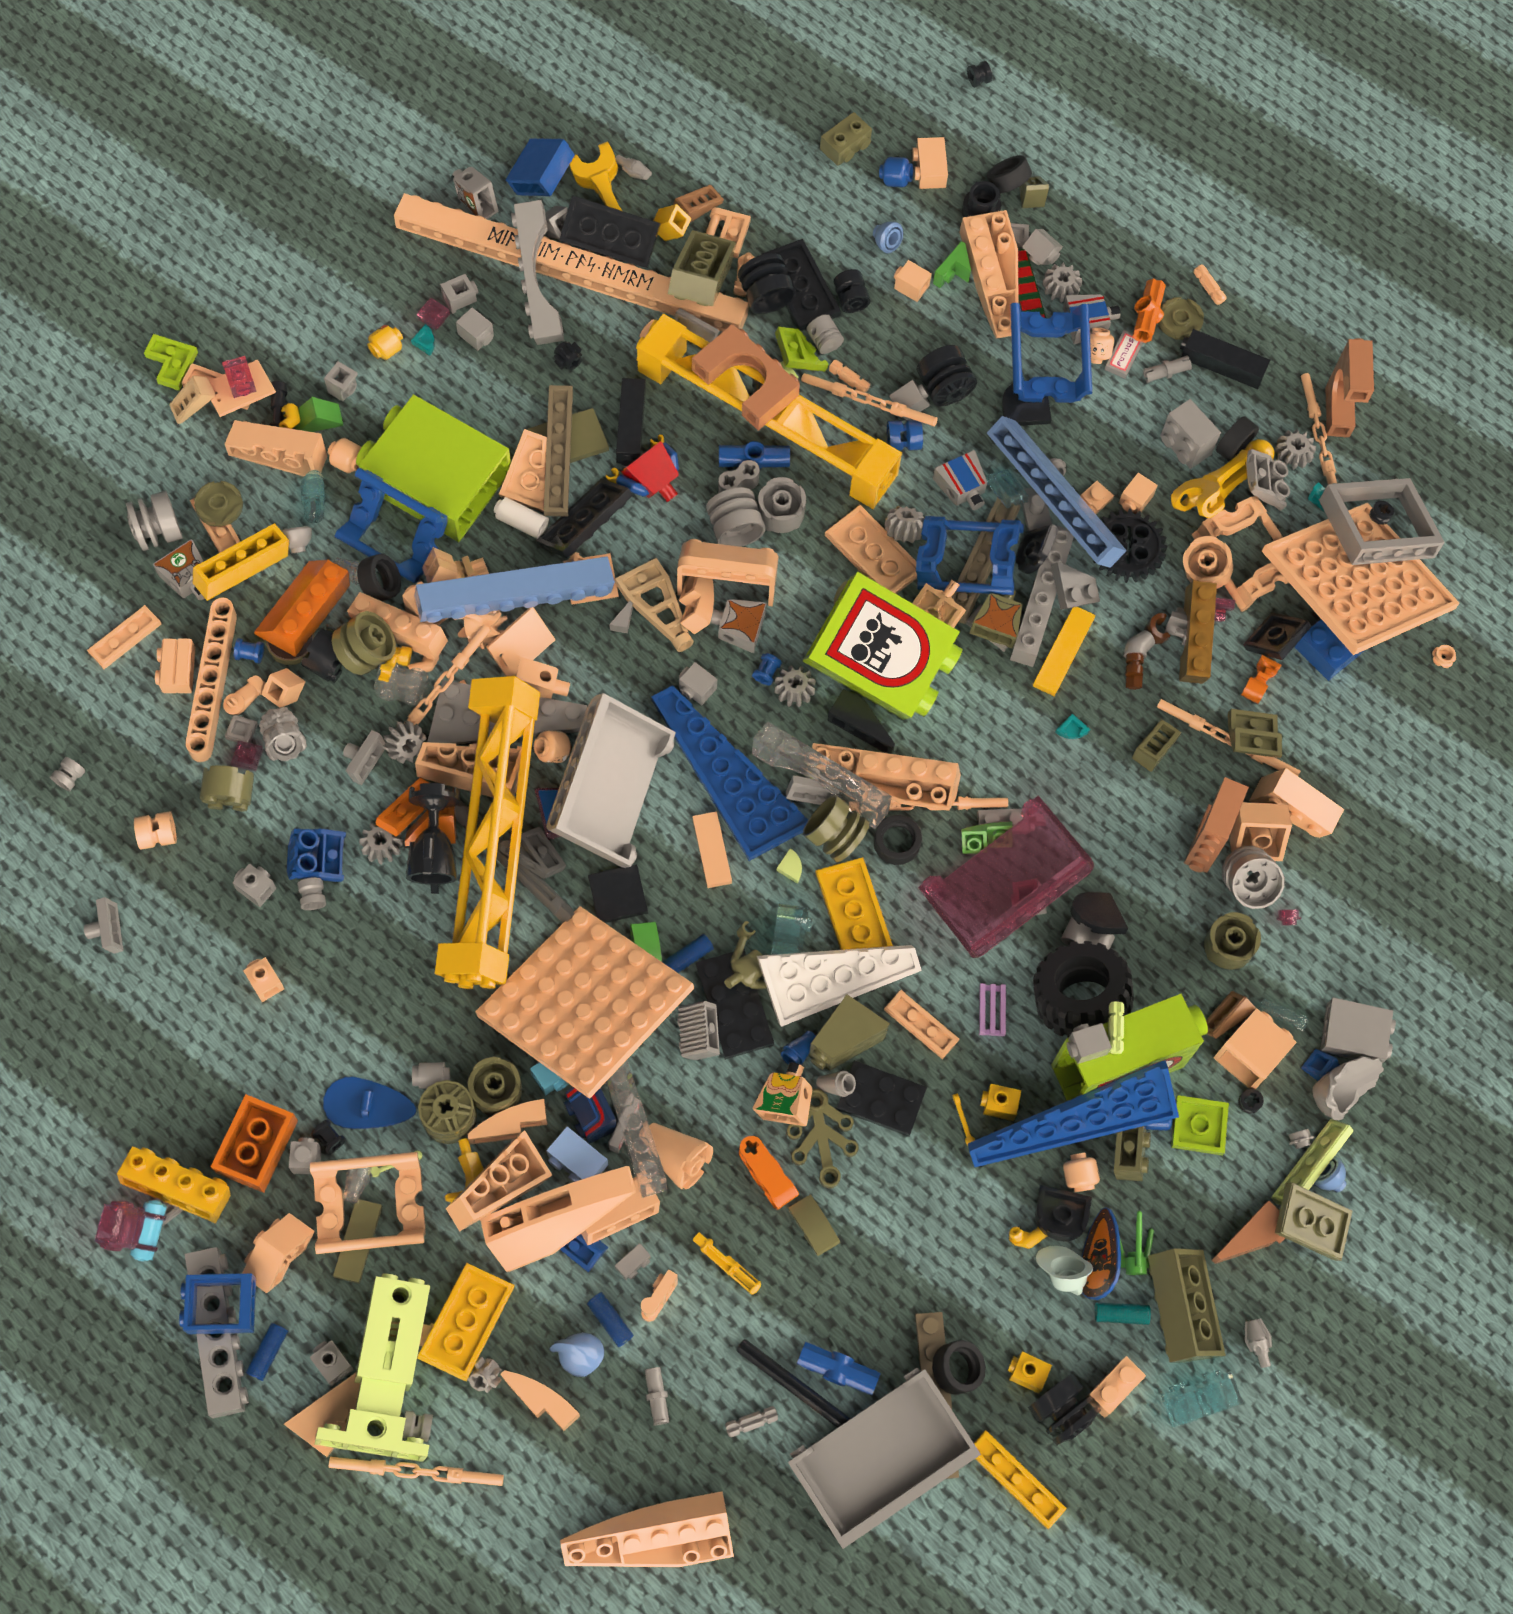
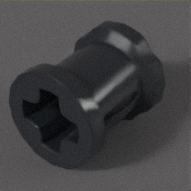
M328 1119L322 1121L311 1132L313 1139L317 1138L326 1148L325 1152L328 1155L338 1150L346 1141L343 1135L339 1136L331 1127V1122Z

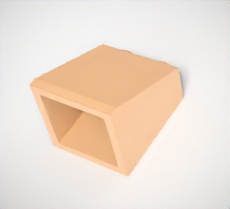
M1256 1008L1214 1056V1059L1247 1088L1256 1089L1297 1042L1288 1030L1278 1027L1268 1013Z

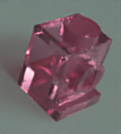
M245 356L222 362L233 398L257 392Z

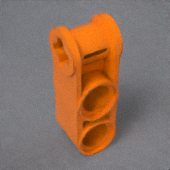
M755 1136L745 1137L740 1144L739 1156L755 1182L763 1189L772 1206L778 1210L797 1197L799 1193L762 1141ZM747 1145L751 1148L756 1147L754 1155L752 1152L746 1153Z

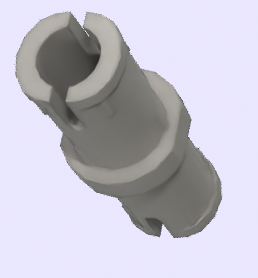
M1188 355L1172 361L1164 360L1162 364L1144 368L1143 375L1144 378H1147L1145 379L1146 383L1164 377L1167 379L1172 378L1173 374L1191 370L1192 365L1191 361L1188 360Z
M660 1367L646 1369L645 1375L648 1388L646 1399L650 1401L654 1425L669 1423L666 1403L668 1393L664 1391Z

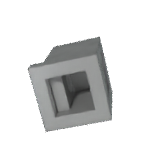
M466 274L440 284L442 297L452 314L456 313V310L477 301L476 294L479 293L477 286L473 280L469 281Z
M338 361L324 378L328 393L344 401L354 393L357 386L355 378L358 373Z

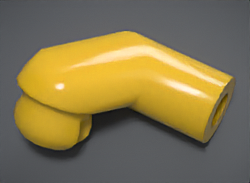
M292 403L284 405L281 412H285L283 416L286 418L279 423V427L292 429L301 421L299 409Z
M1017 1226L1012 1227L1009 1231L1010 1242L1015 1246L1027 1249L1032 1248L1048 1237L1039 1227L1030 1233L1020 1230V1227Z

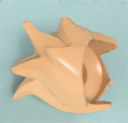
M500 610L491 611L485 615H466L460 618L464 620V627L459 631L458 637L468 638V642H470L484 624L491 630L479 645L481 649H484L486 644L492 642L504 631L497 628L508 618L507 616L500 617L502 614Z

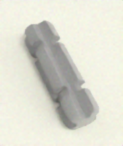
M771 1406L763 1409L761 1413L757 1411L740 1417L738 1421H729L725 1424L728 1436L734 1437L739 1435L741 1431L745 1433L764 1426L766 1422L770 1424L777 1421L778 1414L775 1407Z

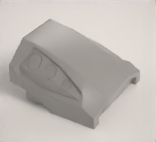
M1253 449L1249 450L1246 467L1251 493L1263 502L1281 511L1287 506V502H1285L1286 497L1290 495L1289 486L1283 480L1288 475L1287 466L1280 460L1274 461L1271 455Z

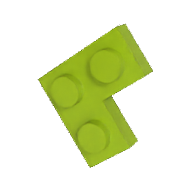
M156 334L152 335L144 352L146 358L164 363L156 378L158 384L179 391L182 387L184 376L198 354L197 347Z

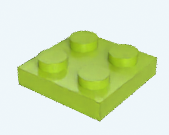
M1177 1095L1175 1101L1179 1117L1173 1120L1171 1148L1223 1156L1225 1154L1229 1103Z

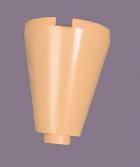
M657 1123L644 1126L639 1134L640 1145L674 1184L681 1189L692 1187L704 1173L701 1170L705 1162L709 1164L712 1159L713 1147L707 1142Z

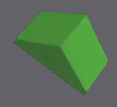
M311 397L298 408L301 421L295 426L296 430L316 432L343 426L340 407L337 403Z

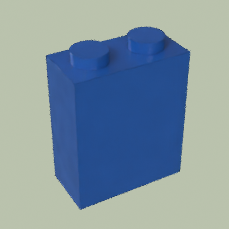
M529 139L507 176L506 181L516 195L551 196L575 154L564 139Z

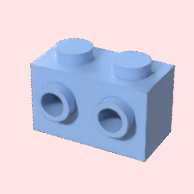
M566 1127L546 1150L549 1157L548 1162L560 1171L563 1168L570 1174L568 1178L572 1182L601 1174L608 1166V1159L569 1127Z

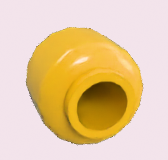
M383 325L369 335L367 346L375 358L387 360L401 351L403 336L396 327L391 328L388 325Z

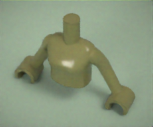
M745 921L737 930L739 940L731 957V968L734 974L724 981L725 985L730 989L739 982L752 989L767 988L765 980L758 981L763 974L757 956H762V954L758 950H752L747 955L741 957L746 941L756 932V930L753 932L745 930V926L749 923L748 921Z

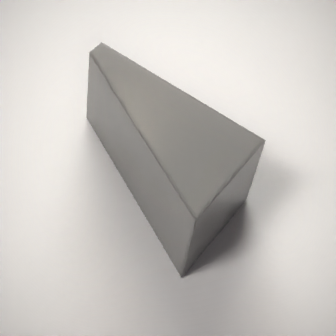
M631 601L626 604L609 624L610 631L628 634L633 611V603Z

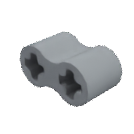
M746 460L736 470L723 472L718 481V494L732 488L754 489L759 483L760 468L758 464L752 460Z
M1071 917L1061 937V941L1068 946L1070 942L1077 941V944H1082L1084 941H1091L1094 945H1097V943L1106 945L1108 950L1115 939L1113 934L1091 932V928L1082 923L1079 925L1073 917Z

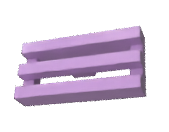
M980 983L979 1035L1005 1036L1006 985L996 986V984L986 985ZM985 991H990V1030L985 1029ZM996 992H1000L999 1030H995Z

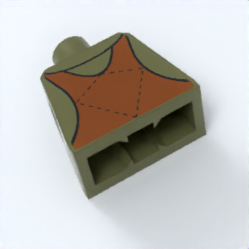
M1014 591L1013 595L1000 594V596L990 593L975 617L969 634L1006 645L1013 649L1018 636L1022 604L1014 601L1016 592Z

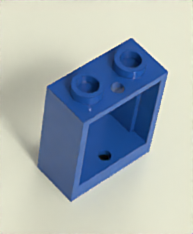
M252 1273L186 1275V1283L181 1284V1299H185L184 1310H181L179 1315L180 1327H183V1331L187 1334L254 1333L256 1277ZM241 1285L239 1324L195 1325L197 1286Z

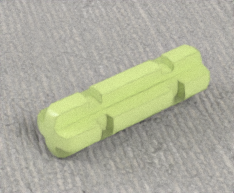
M1116 1001L1109 1004V1014L1111 1016L1108 1021V1039H1110L1109 1042L1112 1047L1109 1051L1111 1054H1121L1124 1050V1042L1121 1041L1124 1038V1017L1122 1016L1124 1004Z

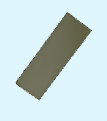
M356 1199L344 1240L374 1237L383 1206ZM370 1249L340 1252L333 1277L360 1284Z

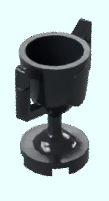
M423 783L420 784L419 791H415V788L412 786L410 787L409 802L428 810V828L418 836L415 842H410L406 879L414 883L428 884L431 887V894H439V885L453 883L457 880L453 847L449 838L439 828V812L459 804L460 790L454 787L453 792L445 791V784Z

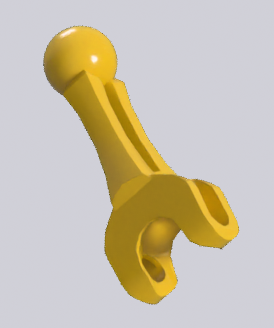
M608 141L598 145L600 156L593 163H584L575 154L569 165L576 183L583 188L593 189L605 206L622 211L612 192L611 181L617 174L618 165Z
M1263 439L1253 440L1246 446L1245 450H1241L1235 458L1221 468L1204 475L1202 478L1184 482L1171 495L1173 508L1187 511L1197 506L1200 516L1206 518L1215 516L1224 509V500L1229 493L1247 479L1246 462L1248 451L1253 449L1271 455L1272 459H1274L1273 446ZM1187 494L1188 497L1181 502L1182 496Z

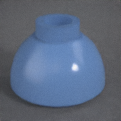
M885 222L874 228L873 237L879 249L884 253H892L900 246L903 239L901 224Z
M1334 1157L1314 1183L1316 1187L1326 1191L1333 1190L1336 1193L1346 1187V1169L1341 1159Z

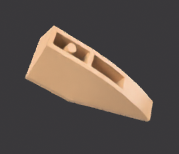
M1007 210L964 217L960 227V236L962 241L966 243L971 273L983 310L996 339L1011 336L1010 304L1018 303V248Z
M817 743L812 745L808 762L809 768L817 769L819 772L897 803L947 811L950 810L956 799L961 776L958 763Z
M621 1167L572 1182L489 1214L480 1220L486 1245L506 1272L513 1271L554 1254L636 1192L630 1167Z
M723 1491L668 1501L631 1511L585 1528L560 1540L565 1566L682 1567L734 1557Z

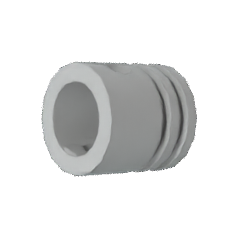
M821 315L807 326V332L821 354H827L838 349L844 342L843 336L830 315Z

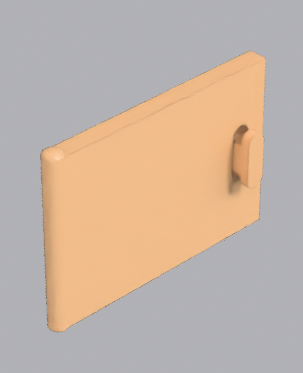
M258 360L210 380L216 394L211 402L219 417L276 393Z
M534 607L527 609L490 642L486 649L506 677L516 676L520 657L534 660L555 641V638Z

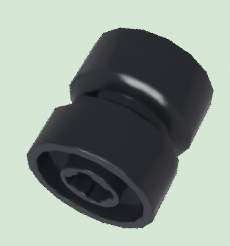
M857 269L845 270L834 278L833 283L843 312L854 313L868 307L870 297L861 271Z

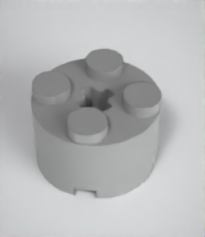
M778 477L771 479L759 492L757 511L761 513L767 531L787 533L798 529L804 519L806 506L805 491L790 478Z

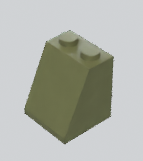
M847 994L812 1041L809 1057L812 1058L810 1061L820 1069L825 1067L830 1071L882 1042L886 1037L890 1023Z

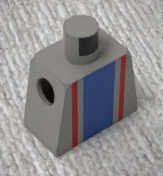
M1101 294L1066 295L1064 312H1073L1081 304L1089 305L1090 331H1092V328L1109 330L1111 320L1120 319L1119 306L1107 307L1104 296ZM1080 329L1071 332L1073 344L1081 343Z
M975 450L935 467L933 480L956 506L967 501L972 510H977L985 504L981 495L985 493L987 480Z

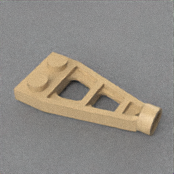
M657 558L615 578V584L626 601H631L633 603L632 606L666 636L678 652H682L693 645L694 640L689 635L687 628L680 624L683 615L669 575ZM659 587L664 596L663 602L650 606L641 598V594ZM670 608L676 620L665 625L656 614Z

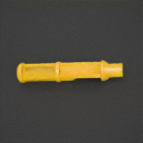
M700 1232L693 1238V1241L700 1246L701 1252L706 1254L737 1281L749 1294H755L760 1289L761 1282L731 1256H724L713 1246L712 1239H707Z

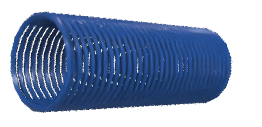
M702 934L664 960L663 963L677 973H680L713 950V945L707 936Z
M603 1292L595 1295L587 1302V1306L617 1347H621L626 1343L624 1342L625 1340L629 1341L634 1336Z
M271 1323L245 1373L263 1381L275 1356L279 1352L280 1345L283 1344L282 1342L289 1331Z

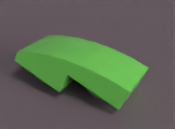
M1012 821L981 824L961 830L963 854L988 853L990 848H1013Z
M656 922L630 924L631 941L662 962Z

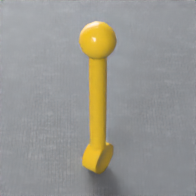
M958 1093L953 1094L952 1098L966 1135L965 1143L968 1145V1143L975 1141V1138L970 1134Z

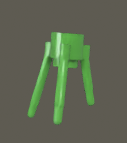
M1141 1211L1137 1212L1136 1252H1128V1257L1126 1258L1120 1239V1268H1126V1275H1146L1147 1269H1149L1148 1256L1151 1252L1154 1230L1152 1228L1149 1229L1145 1252H1142Z

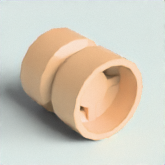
M170 811L157 813L155 818H151L149 815L134 818L135 836L140 850L153 848L156 843H160L162 846L176 844V828Z

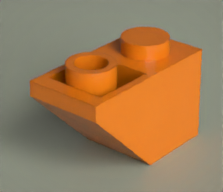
M455 806L445 808L439 812V828L446 834L451 844H456L457 838ZM428 810L406 832L405 846H409L410 842H415L418 836L428 828Z

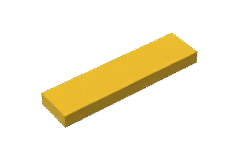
M1079 607L1072 608L1034 681L1033 687L1055 697L1096 615Z
M985 1430L974 1442L981 1454L975 1459L1046 1529H1049L1067 1508L989 1432Z

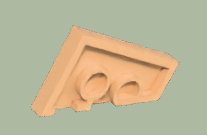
M524 429L501 487L500 497H507L519 504L544 512L547 437Z
M356 1373L284 1423L286 1427L326 1457L330 1455L334 1448L314 1445L318 1427L323 1428L324 1424H335L341 1426L340 1431H345L350 1409L355 1410L360 1387V1383H354Z

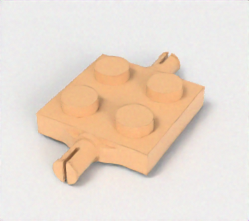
M952 579L944 591L934 589L926 583L912 603L953 628L966 612L952 598L960 586Z

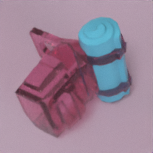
M159 1200L145 1201L143 1207H134V1204L127 1201H112L110 1204H105L95 1242L101 1248L110 1251H121L123 1248L131 1249L130 1255L138 1261L153 1260L154 1252L158 1250L157 1243L163 1221H166L167 1216L165 1212L167 1206Z

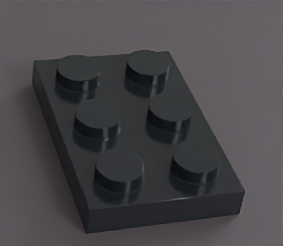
M854 1060L850 1074L855 1078V1090L846 1097H840L836 1110L910 1137L927 1087Z

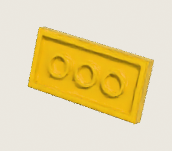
M863 857L815 870L840 950L893 946Z
M466 1263L417 1359L467 1382L515 1285Z

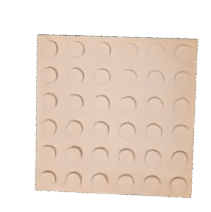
M1368 503L1348 510L1364 542L1401 539L1388 524H1377L1370 518L1369 513L1372 507ZM1329 519L1266 544L1262 550L1264 555L1353 655L1456 609L1459 604L1457 599L1420 559L1352 565Z
M579 906L574 911L573 917L568 922L565 921L506 980V984L501 985L475 1012L478 1018L590 1099L694 989L692 982Z

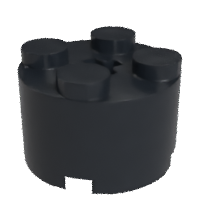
M327 624L326 630L321 628L309 644L306 651L310 652L308 659L303 657L301 665L327 682L331 680L335 683L342 673L340 669L342 664L338 660L332 646V635L336 629Z

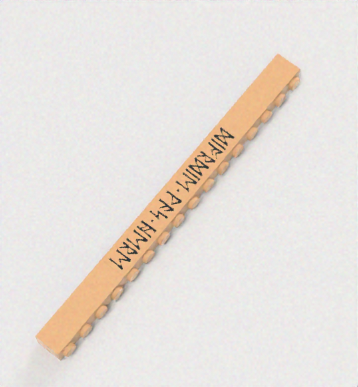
M404 193L394 214L396 228L519 267L518 258L522 257L521 249H517L515 243V235H518V229L509 227L502 222L496 223L487 220L479 215L474 216L465 213L461 209L446 207L439 202L424 200L417 195L411 196ZM546 236L542 238L537 252V273L675 316L676 311L681 308L722 332L732 324L738 329H742L748 316L749 303L741 298H733L719 292L713 306H702L695 301L687 299L680 300L668 294L671 277L660 275L653 270L638 268L631 263L616 261L609 256H600L587 249H578L568 243H559L550 240Z

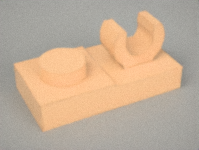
M1098 481L1080 495L1095 514L1101 511L1114 498V495Z

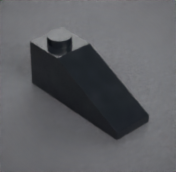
M843 689L829 710L827 721L880 751L893 754L894 741L866 701L858 693Z

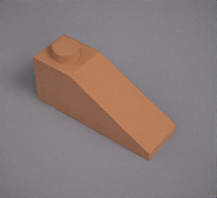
M1268 1200L1212 1261L1217 1264L1268 1247L1275 1241L1280 1244L1285 1239L1275 1234L1280 1210Z

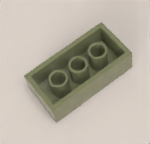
M692 230L672 269L668 294L680 300L695 301L702 306H713L731 268L736 242Z

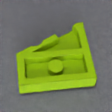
M777 328L775 336L785 367L826 371L829 366L826 360H819L815 355L816 348L806 340V337L799 329Z

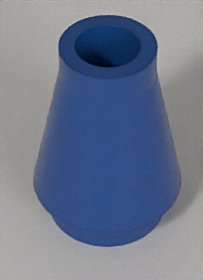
M806 1031L802 1036L785 1045L781 1052L782 1059L788 1065L791 1062L802 1065L809 1055L811 1043L816 1037L815 1034L811 1031Z

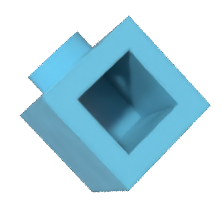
M540 1062L530 1068L531 1075L545 1096L553 1090L558 1092L569 1085Z

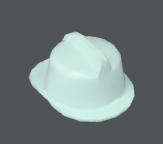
M1062 1246L1044 1247L1036 1255L1037 1264L1050 1275L1052 1284L1057 1290L1072 1292L1076 1295L1082 1293L1083 1287L1087 1282V1276L1093 1271L1091 1263L1084 1260L1074 1251Z

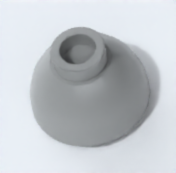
M303 526L281 530L289 540L288 548L291 549V554L306 552L305 547L311 540L312 528Z

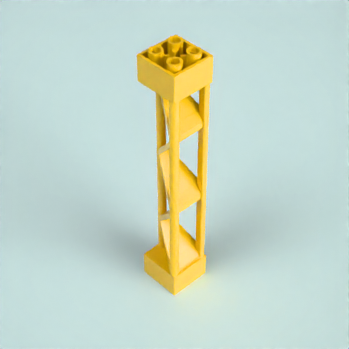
M662 314L659 320H654L650 326L649 333L645 337H641L636 345V361H638V372L655 382L662 384L670 372L673 371L742 411V403L750 396L737 369L764 384L765 380L761 373L745 365L733 366L723 372L712 383L706 384L692 371V357L696 354L683 357V355L687 351V340L702 349L710 342L689 331L686 326L665 314ZM801 395L765 424L770 429L851 475L849 496L871 509L876 507L898 476L902 452L880 439L876 440ZM813 414L858 440L828 446Z
M516 676L472 679L468 708L480 715L453 939L452 943H438L434 973L443 977L445 982L458 983V987L463 989H473L474 985L494 989L495 985L506 984L509 954L507 953L533 733L540 699L539 691ZM491 721L496 724L488 737L489 724ZM523 735L515 798L505 785L510 745ZM498 756L497 772L495 773L488 763ZM484 776L494 797L489 810L477 829ZM512 827L504 891L494 879L499 837ZM487 848L484 866L477 855ZM472 870L482 895L465 925ZM501 921L498 949L486 944L487 932Z

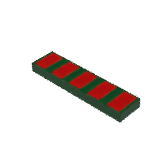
M1018 249V303L1020 304L1021 312H1040V315L1046 318L1028 253L1025 249Z

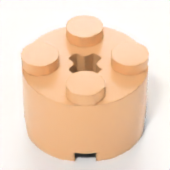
M1203 536L1195 539L1185 550L1183 565L1186 577L1190 583L1192 581L1217 583L1218 589L1230 581L1233 573V560L1230 548L1226 543L1213 536ZM1206 561H1210L1211 565L1206 566Z

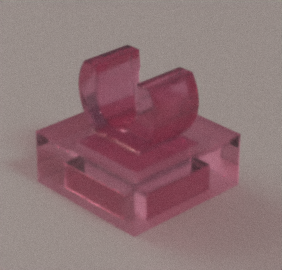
M430 298L417 312V319L437 330L450 315V311L433 298Z
M1216 598L1214 621H1225L1226 611L1234 610L1235 600Z
M238 741L231 765L256 772L264 750L263 747Z

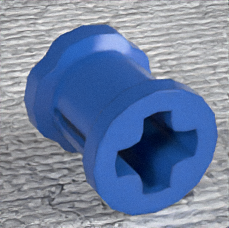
M238 638L234 647L235 660L242 658L254 660L258 664L261 663L264 654V643L260 641L257 643L244 642L243 639Z
M765 653L762 654V661L758 669L753 671L752 677L764 685H771L773 682L772 677L777 668L781 667L782 662L776 656Z

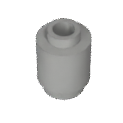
M445 1062L419 1063V1065H413L412 1085L419 1086V1089H427L436 1082L450 1081V1067H445Z

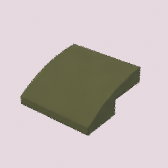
M1230 709L1228 711V729L1233 752L1276 758L1282 757V734L1278 733L1277 715Z

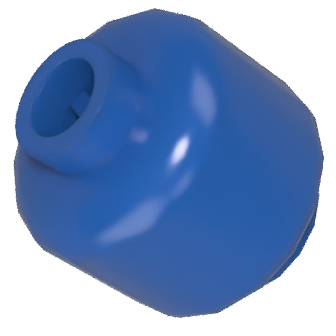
M888 157L884 165H880L879 177L883 179L884 184L888 187H906L913 179V164L909 163L907 158Z

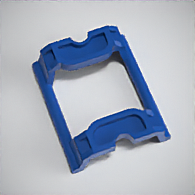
M1011 303L1013 392L1018 394V400L1042 402L1045 396H1051L1055 402L1072 403L1081 401L1085 395L1092 394L1089 305L1081 304L1073 312H1053L1052 317L1043 318L1040 312H1021L1019 303ZM1080 329L1082 372L1075 382H1070L1063 377H1033L1029 381H1024L1021 358V332L1031 337L1058 338L1066 333Z
M358 468L355 476L362 480L358 491L361 494L362 503L354 504L349 521L336 531L335 538L368 557L381 554L359 540L370 524L376 521L384 495L387 494L425 516L419 523L412 543L413 557L400 564L395 562L400 576L416 584L424 574L422 567L432 548L438 549L434 540L443 536L448 523V517L433 507L428 508L390 486L381 477L369 470Z
M938 516L925 517L921 535L922 539L926 540L927 543L919 546L916 561L918 590H922L926 583L937 590L944 591L950 582H942L936 570L937 564L942 561L947 539L946 530L994 532L990 550L993 577L991 584L956 582L960 586L955 592L1014 594L1013 569L1016 556L1015 551H1011L1010 547L1018 544L1019 533L1024 532V524H1021L1020 520H1001V523L946 520L945 517Z

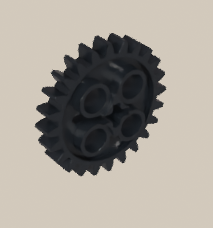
M1119 509L1117 516L1111 511L1108 518L1102 517L1101 521L1111 533L1118 532L1121 534V536H1114L1126 550L1128 548L1126 543L1128 537L1127 528L1131 529L1129 564L1126 563V551L1111 568L1100 565V571L1108 570L1107 577L1114 573L1116 574V581H1118L1120 576H1123L1125 583L1128 582L1129 577H1132L1136 583L1139 576L1146 580L1148 573L1154 575L1156 568L1160 569L1162 561L1166 557L1165 552L1168 545L1164 543L1167 537L1160 536L1163 528H1155L1157 521L1151 523L1148 521L1150 515L1142 518L1141 511L1133 515L1131 509L1128 510L1127 514H1124L1122 509ZM1136 534H1141L1145 538H1139ZM1135 555H1140L1144 559H1138Z

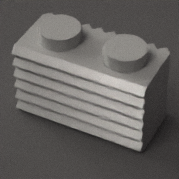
M702 1001L679 1007L677 1023L681 1031L679 1049L682 1057L698 1060L720 1055L716 1004Z

